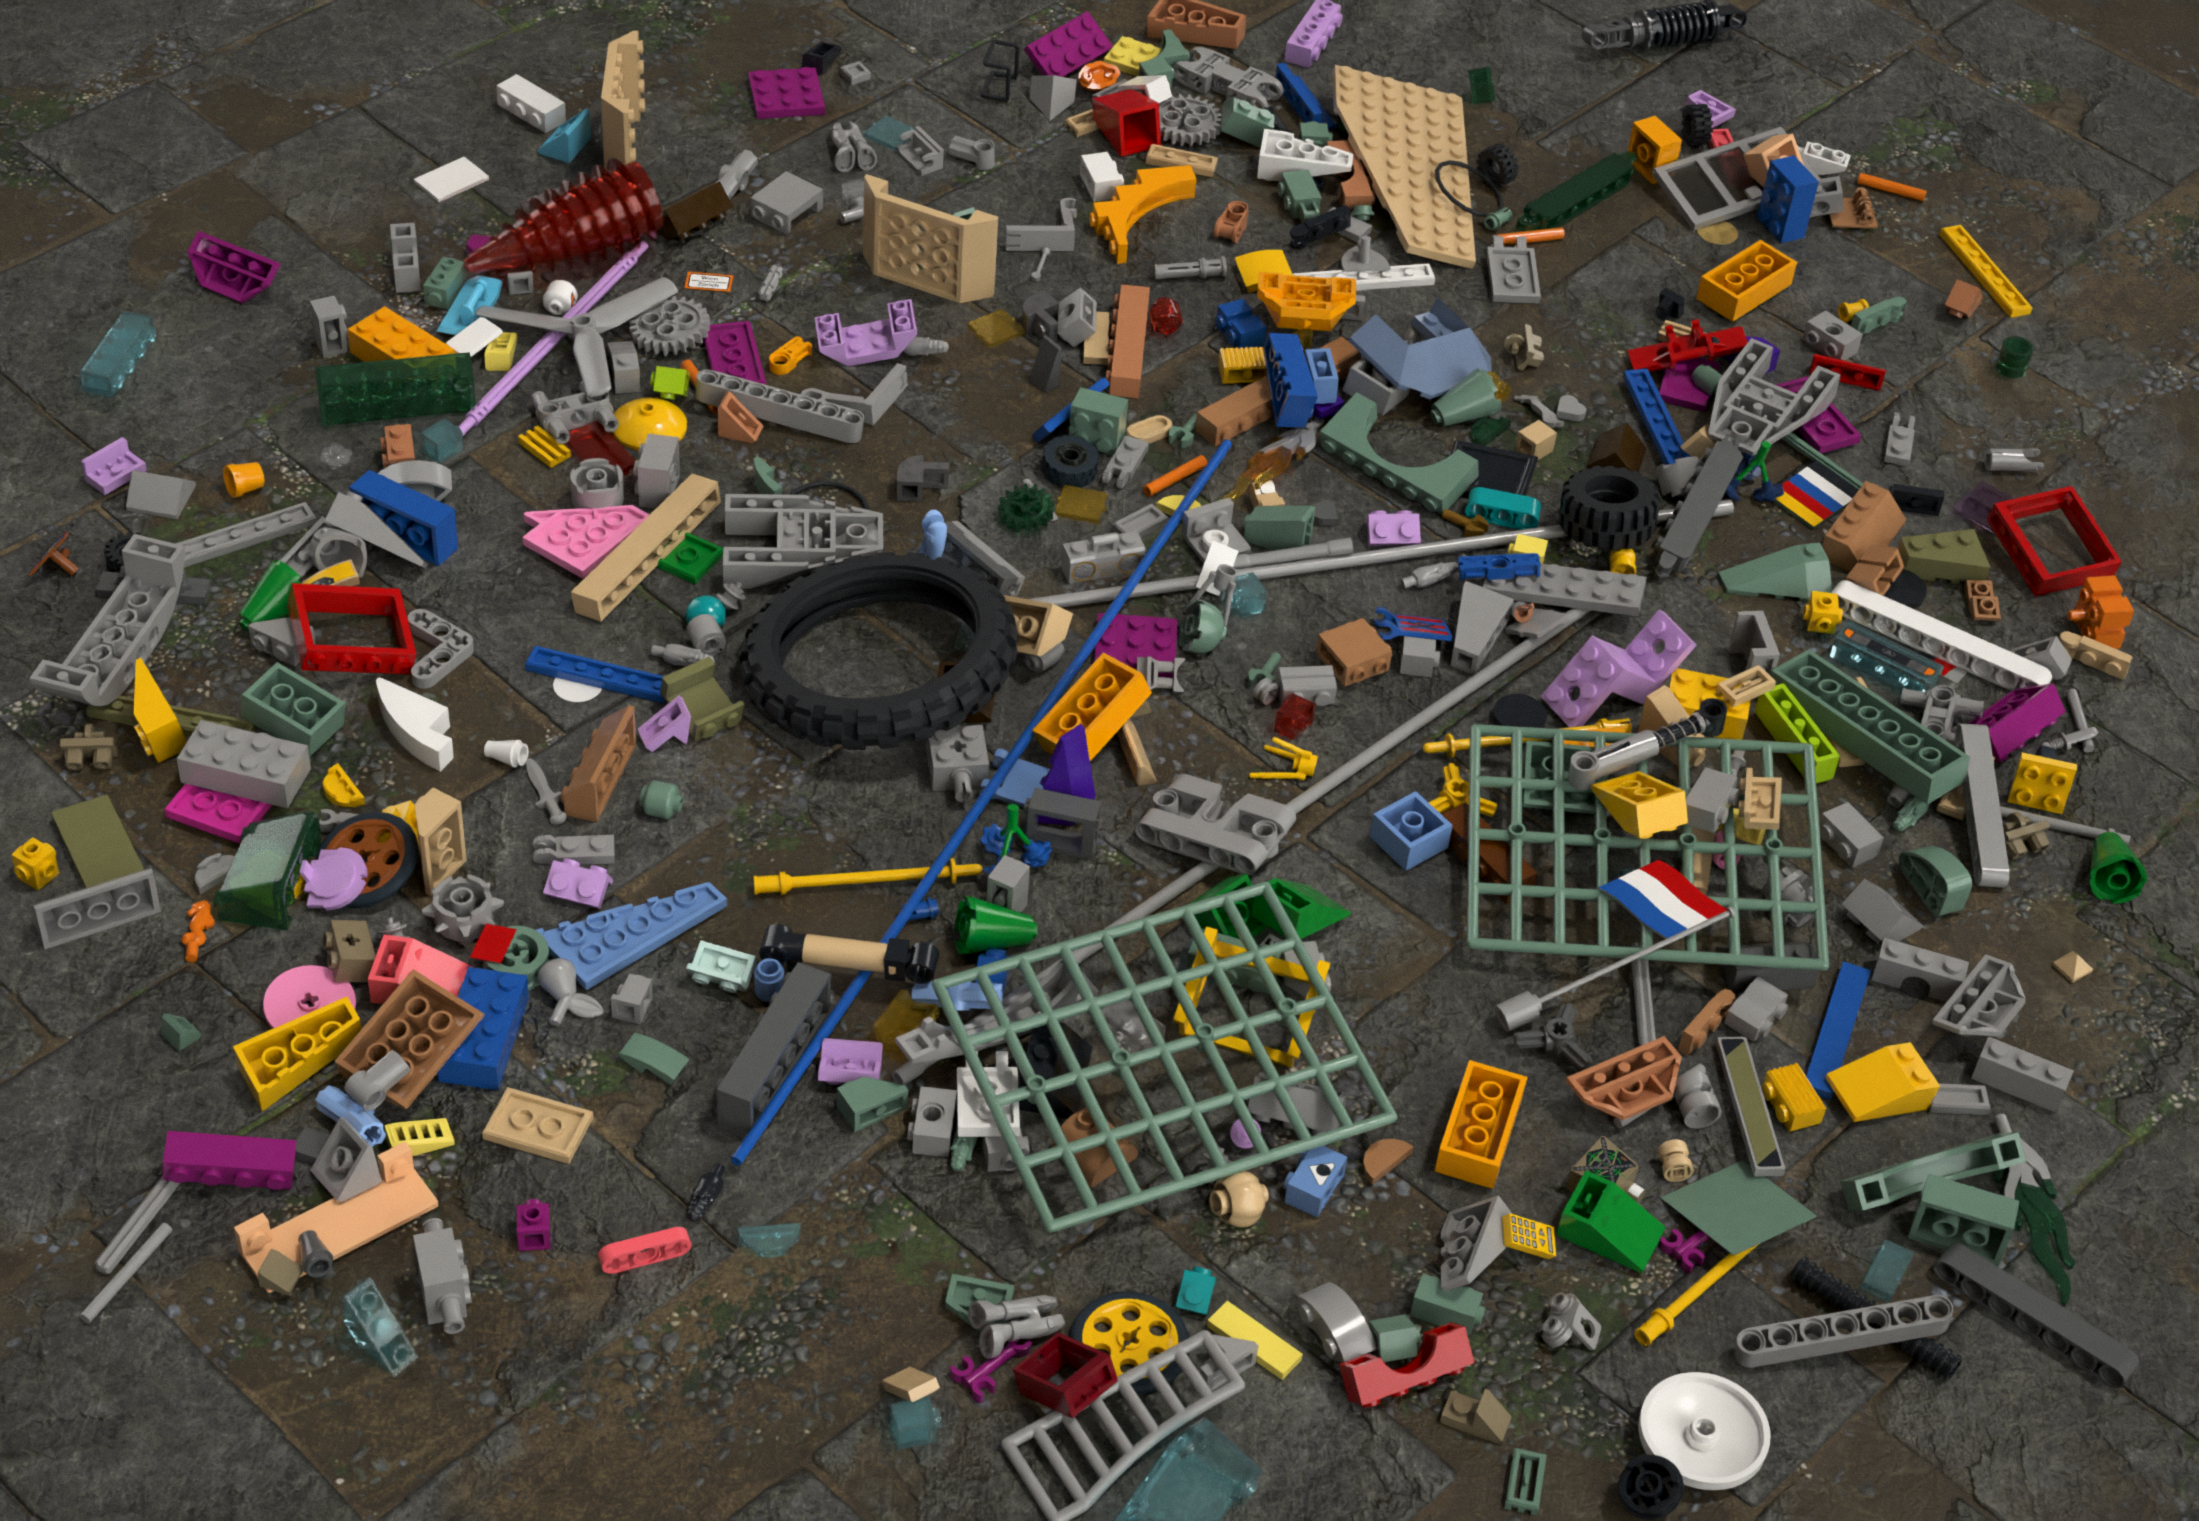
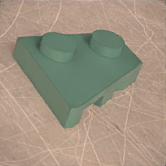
M952 1274L945 1308L972 1327L968 1314L970 1304L978 1300H986L995 1305L1001 1301H1011L1014 1295V1285ZM999 1320L993 1324H1006L1007 1321ZM984 1328L975 1330L981 1333Z

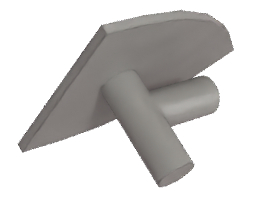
M1362 236L1357 245L1345 252L1341 259L1344 272L1391 270L1385 257L1370 249L1371 237Z

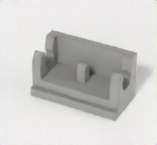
M916 126L915 129L904 132L899 136L901 140L909 139L905 144L897 146V153L921 176L943 169L944 149L921 127Z

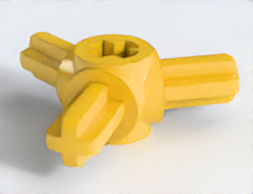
M1449 763L1448 766L1443 768L1445 783L1442 791L1439 792L1438 798L1428 802L1440 814L1465 802L1469 805V783L1461 779L1459 767L1455 766L1454 763ZM1480 797V813L1493 817L1497 810V804Z

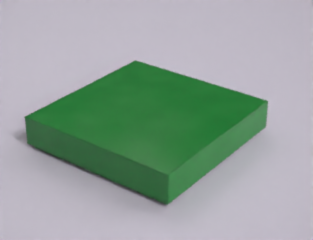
M686 532L685 539L665 559L660 558L656 567L696 585L723 557L724 548Z

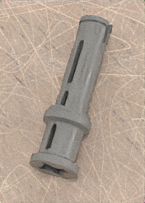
M1221 256L1220 259L1210 260L1200 258L1198 262L1154 264L1153 273L1155 280L1199 276L1202 279H1206L1207 276L1226 278L1227 264L1225 256Z

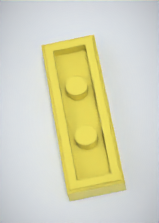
M1226 1301L1207 1321V1327L1219 1336L1255 1341L1259 1346L1256 1362L1281 1380L1302 1360L1303 1354L1229 1301Z

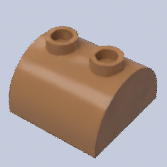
M1087 1107L1074 1113L1061 1126L1068 1143L1099 1133ZM1107 1120V1122H1108L1110 1128H1111V1129L1115 1128V1127ZM1127 1138L1117 1140L1127 1163L1129 1164L1138 1156L1136 1146ZM1054 1141L1052 1142L1051 1148L1056 1147ZM1105 1144L1074 1154L1090 1188H1093L1117 1172Z

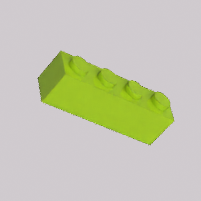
M1784 683L1775 685L1773 690L1760 695L1754 713L1777 742L1811 744L1814 748L1816 783L1833 779L1840 755ZM1786 753L1804 777L1803 754Z

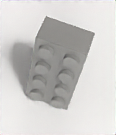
M204 720L199 722L177 757L181 783L284 808L290 806L311 770L308 745Z

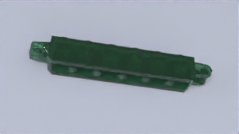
M1627 151L1620 155L1614 152L1581 173L1574 175L1566 182L1559 184L1551 191L1544 193L1536 200L1529 202L1524 208V215L1517 220L1516 228L1522 230V232L1559 228L1629 185L1630 175L1634 172L1632 163L1636 161L1637 155L1632 151Z

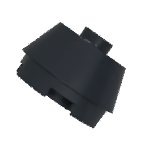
M1645 1454L1635 1457L1626 1464L1618 1481V1495L1622 1505L1632 1515L1646 1520L1659 1519L1670 1514L1680 1503L1684 1491L1683 1478L1679 1469L1670 1460L1657 1455Z

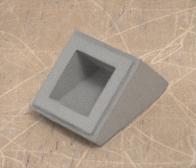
M532 271L507 274L509 295L534 293Z

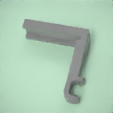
M1063 198L1060 201L1062 226L1006 225V251H1041L1044 247H1048L1050 251H1074L1075 228L1073 219L1077 218V209L1074 208L1076 199Z
M897 363L866 399L860 396L829 393L815 388L805 389L801 392V395L858 410L864 415V423L874 425L908 386L906 365Z

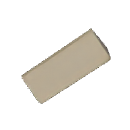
M1128 719L1116 734L1136 785L1155 784L1157 780L1137 730L1132 721Z

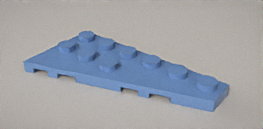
M710 882L678 890L674 896L659 899L657 896L647 899L645 904L633 907L631 903L588 915L586 920L570 924L569 921L558 923V928L547 931L540 928L536 931L546 939L549 955L554 959L564 958L573 963L576 970V981L585 990H588L727 907V898Z

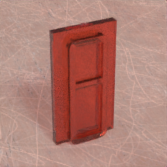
M598 421L569 432L570 440L567 444L583 461L592 458L609 460V464L615 467L617 464L621 468L623 476L628 475L630 469L634 468L636 460Z

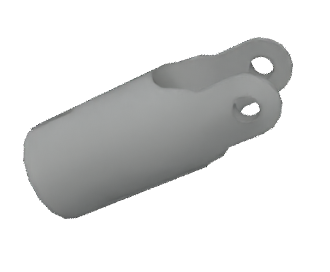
M1987 449L1984 457L1987 471H2037L2044 467V463L2031 462L2025 458L2040 455L2041 451L2039 449Z

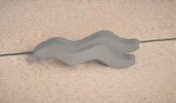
M1515 396L1514 401L1530 404L1531 408L1542 417V422L1548 427L1564 426V421L1558 420L1556 414L1544 406L1537 396Z

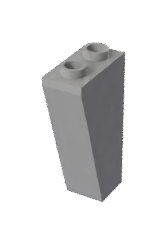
M1465 581L1450 666L1473 675L1477 673L1511 617V608L1514 603L1513 598Z

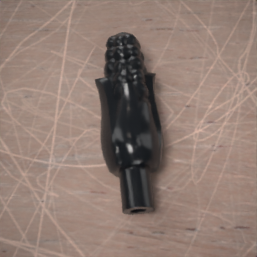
M715 1163L710 1172L700 1177L695 1192L690 1196L692 1199L688 1207L687 1219L691 1222L702 1218L710 1205L713 1206L714 1200L720 1194L724 1186L722 1178L725 1171L724 1165Z

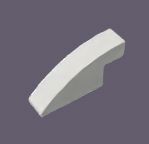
M379 677L376 680L378 702L383 719L390 732L413 756L441 772L454 758L452 738L443 735L450 728L448 707Z

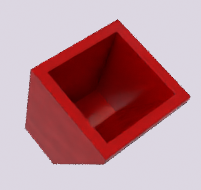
M1133 89L1092 98L1093 120L1120 156L1149 150L1151 144L1161 146L1158 102Z

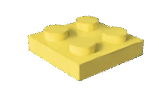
M1122 36L1104 57V63L1115 65L1122 72L1138 76L1139 63L1158 56L1162 49L1152 44H1146L1133 38Z

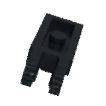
M1344 205L1296 225V227L1290 230V236L1292 237L1290 241L1291 247L1297 250L1305 248L1310 242L1320 240L1325 236L1350 227L1351 210L1347 205Z

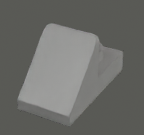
M1212 1335L1239 1374L1256 1364L1259 1346L1255 1341ZM1212 1357L1201 1365L1199 1373L1211 1390L1227 1382V1379Z

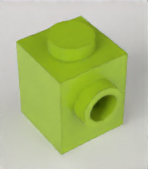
M656 366V372H652L651 387H654L653 391L660 394L662 399L675 400V396L687 397L690 372L685 369Z

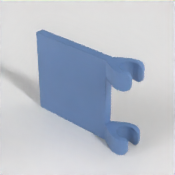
M997 749L994 754L993 767L999 768L1009 752L1004 749ZM1018 759L1006 776L1002 787L999 786L991 799H999L1024 808L1026 799L1032 798L1034 789H1043L1040 781L1051 769ZM984 779L980 785L981 789L979 792V796L986 787V785L989 783L990 779Z

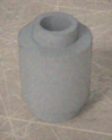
M1060 642L1041 657L1025 654V664L1030 670L1041 673L1061 660L1065 652L1064 646Z

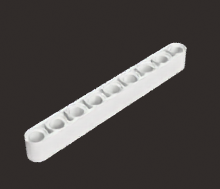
M1847 580L1840 581L1831 592L1838 594V606L1843 610V617L1935 656L2010 691L2018 688L2049 684L2052 680L2051 672L2040 664Z

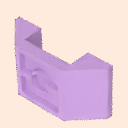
M912 300L888 303L890 319L877 320L842 328L839 313L815 317L820 353L848 367L898 357L917 335Z

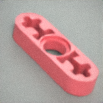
M674 1227L608 1244L599 1251L598 1258L602 1270L605 1273L613 1274L682 1256L691 1249L692 1244L685 1228Z

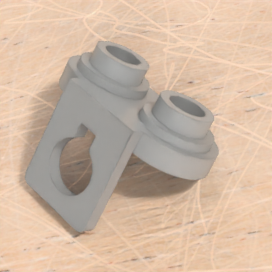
M1560 1292L1554 1295L1550 1300L1551 1309L1548 1318L1542 1326V1338L1545 1343L1552 1348L1561 1346L1574 1333L1590 1351L1595 1350L1601 1325L1574 1294ZM1581 1321H1587L1590 1325V1338L1585 1334L1584 1326L1580 1323Z

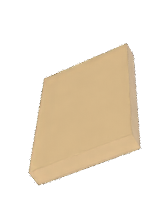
M507 1087L482 1132L483 1140L570 1164L593 1120V1111Z

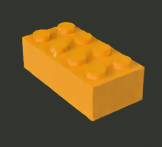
M1759 240L1702 275L1696 299L1733 322L1792 285L1797 262L1764 241Z
M385 306L347 329L350 353L418 396H422L457 373L455 349Z
M1103 652L1032 731L1042 749L1052 755L1060 737L1079 724L1083 725L1089 759L1091 761L1152 692L1141 672Z
M1469 1060L1439 1149L1435 1172L1494 1189L1523 1098L1527 1081L1526 1076Z

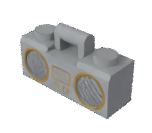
M1137 531L1121 534L1114 532L1092 536L1090 542L1082 540L1065 543L1062 546L1061 568L1069 584L1133 573L1145 555V546Z

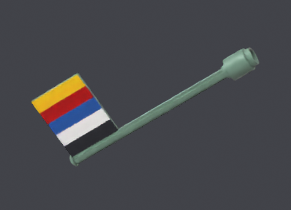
M1702 364L1694 370L1691 380L1694 381L1697 387L1715 399L1718 382L1723 375L1712 367ZM1790 432L1781 439L1814 462L1782 484L1784 494L1776 497L1773 502L1814 530L1846 508L1863 483Z

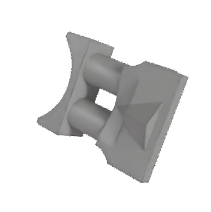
M1137 657V671L1143 674L1150 690L1169 688L1172 689V693L1184 692V689L1177 680V670L1185 661V658H1174L1173 662L1158 661L1152 657ZM1158 672H1172L1173 678L1158 677Z

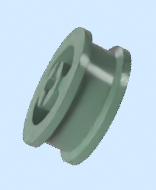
M509 926L508 928L517 929L503 958V964L484 960L483 969L527 975L528 990H531L540 985L537 978L538 972L545 963L549 962L548 943L538 931L532 928ZM529 954L532 955V956L535 958V959H534L532 962H530V963H529Z

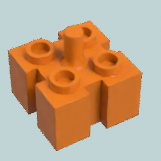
M2115 575L2086 577L2084 585L2079 591V600L2076 607L2068 611L2067 618L2069 621L2077 623L2079 629H2082V637L2086 636L2112 648L2120 649L2126 635L2124 627L2129 626L2134 609L2128 598L2122 597L2123 589Z

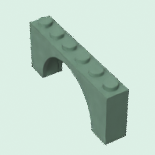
M1357 392L1320 431L1321 447L1326 452L1339 456L1347 464L1360 468L1368 476H1374L1387 487L1395 488L1408 499L1415 500L1424 505L1429 511H1435L1442 515L1445 509H1449L1479 476L1478 460L1459 449L1446 459L1424 467H1403L1381 458L1371 448L1367 440L1369 431L1377 420V403Z

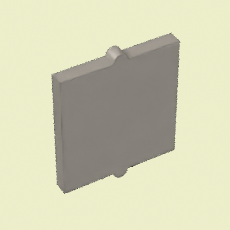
M1535 608L1529 621L1524 623L1515 621L1505 630L1506 633L1519 635V637L1525 636L1539 639L1567 620L1568 615L1555 612L1554 610Z

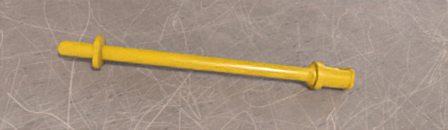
M1603 718L1598 719L1595 725L1560 729L1585 730L1625 727L1626 733H1631L1632 724L1629 723V718L1609 721ZM1446 734L1444 741L1424 744L1423 751L1427 754L1446 752L1447 757L1454 758L1457 750L1469 749L1470 738L1454 740L1453 735ZM1481 737V748L1511 745V737ZM1522 738V743H1526V740L1540 742L1549 741L1550 739Z
M950 858L949 866H945L937 878L950 877L951 883L956 884L957 876L979 875L982 873V866L980 864L955 865L954 858ZM930 867L791 877L784 871L779 872V875L753 876L754 894L780 892L781 895H786L787 891H790L792 888L923 879Z
M1759 1244L1736 1255L1729 1253L1666 1309L1656 1308L1650 1314L1651 1318L1634 1331L1637 1341L1643 1346H1649L1663 1332H1669L1674 1327V1318Z

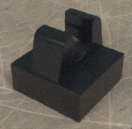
M1665 287L1659 293L1658 309L1661 311L1657 316L1664 321L1668 320L1671 316L1679 319L1684 314V298Z

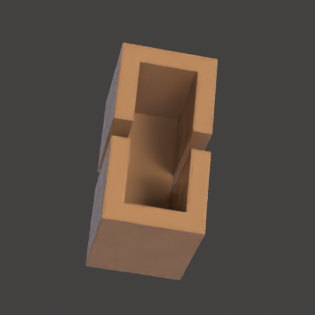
M1871 544L1861 556L1860 563H1857L1849 572L1846 580L1884 596L1891 586L1890 582H1894L1904 569L1898 548Z

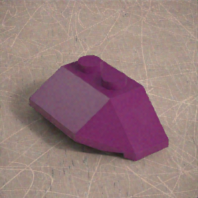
M201 231L197 232L187 251L198 281L203 288L240 303L246 302L270 287L281 265L276 261Z

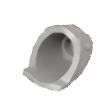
M323 527L314 533L309 545V552L312 557V563L318 571L351 559L359 578L363 577L367 563V550L365 542L360 537L345 530L331 527Z

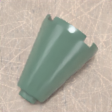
M1479 368L1473 370L1432 404V410L1430 411L1432 421L1444 427L1500 413L1502 403L1501 399L1496 400L1494 395L1498 391L1496 385L1486 371H1479Z

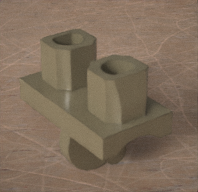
M1524 324L1521 335L1513 333L1505 338L1504 348L1507 352L1515 354L1517 369L1523 371L1527 365L1538 368L1544 359L1543 352L1538 351L1542 343L1541 337L1532 334L1530 325Z
M86 724L85 732H75V738L60 740V747L69 770L82 769L84 758L93 757L95 768L109 769L113 757H117L118 749L115 747L114 738H105L104 732H94L93 724Z
M2019 812L2008 815L2007 823L2003 824V829L2005 831L2006 851L2011 860L2020 858L2028 852L2024 842L2028 841L2033 853L2043 851L2050 845L2045 831L2050 828L2047 820L2029 825L2030 819L2028 817L2023 818Z

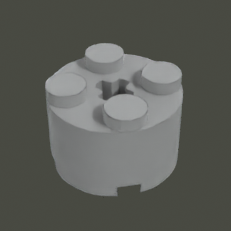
M592 458L580 462V467L575 471L574 468L570 473L572 504L576 509L622 506L624 501L623 472L617 464L615 467L609 464V460Z

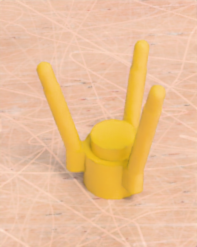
M1273 737L1272 741L1294 753L1269 745H1264V750L1294 760L1292 769L1297 770V773L1260 772L1249 774L1250 778L1299 779L1305 781L1306 776L1313 777L1318 756L1312 755V752L1300 749L1277 737Z

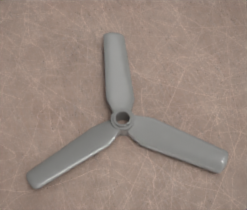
M662 277L602 304L588 313L573 316L571 319L491 306L479 307L475 315L572 334L574 339L573 353L587 396L593 398L602 396L611 390L603 338L599 334L619 326L676 294L678 289L671 280Z

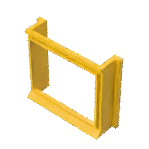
M1206 927L1204 935L1216 957L1227 958L1247 952L1245 948L1218 941V930ZM1199 949L1192 968L1206 964ZM1272 956L1264 958L1272 973L1311 984L1302 965ZM1319 960L1316 968L1325 983L1330 963ZM1253 962L1245 964L1247 966L1256 968ZM1208 976L1186 982L1185 989L1195 1008H1197ZM1312 984L1310 985L1306 1000L1318 996ZM1179 1003L1173 1022L1179 1024V1034L1184 1036L1193 1035L1195 1032ZM1315 1010L1300 1014L1298 1022L1306 1036ZM1228 1036L1213 1041L1214 1045L1255 1057L1247 1040ZM1292 1038L1287 1053L1264 1046L1272 1062L1293 1068L1294 1060H1298L1301 1053L1294 1038Z

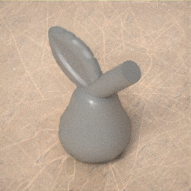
M557 958L545 963L540 968L537 977L540 986L558 1001L549 1019L550 1024L560 1026L567 1009L583 1018H594L604 1013L602 1006L597 1000L586 994L576 993V970L571 961Z

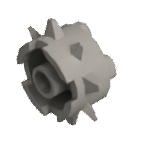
M467 875V879L461 876L453 880L451 876L441 881L436 888L430 890L433 893V902L422 909V914L434 918L436 925L434 931L436 933L439 932L444 937L458 941L462 945H468L480 937L486 924L495 925L493 911L504 906V901L492 897L489 888L491 884L489 882L486 883L479 877Z

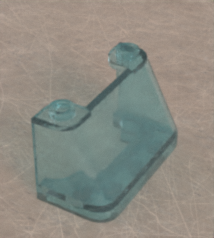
M1203 1417L1181 1431L1168 1444L1114 1521H1221L1234 1501L1242 1496L1247 1499L1254 1493L1259 1485L1256 1480L1263 1470L1208 1419Z

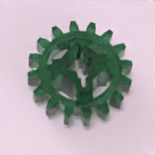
M1025 483L1021 489L1015 485L1013 492L1005 491V497H1000V505H998L1001 522L1006 523L1007 529L1015 527L1016 533H1019L1021 529H1025L1026 534H1029L1032 528L1038 532L1040 525L1048 526V520H1053V512H1055L1052 495L1047 494L1045 488L1038 490L1036 484L1032 488H1028L1027 483Z

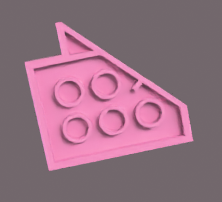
M633 505L525 512L523 514L524 522L534 528L522 537L523 545L584 579L649 514Z

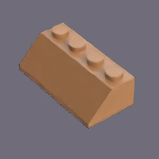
M1865 481L1824 537L1822 547L1829 559V563L1850 572L1857 563H1860L1861 556L1871 544L1889 546L1904 526L1906 518L1889 490Z
M629 705L604 718L600 727L594 729L589 748H584L579 767L573 769L569 786H565L562 790L561 802L564 803V811L567 816L598 822L636 747L634 706Z

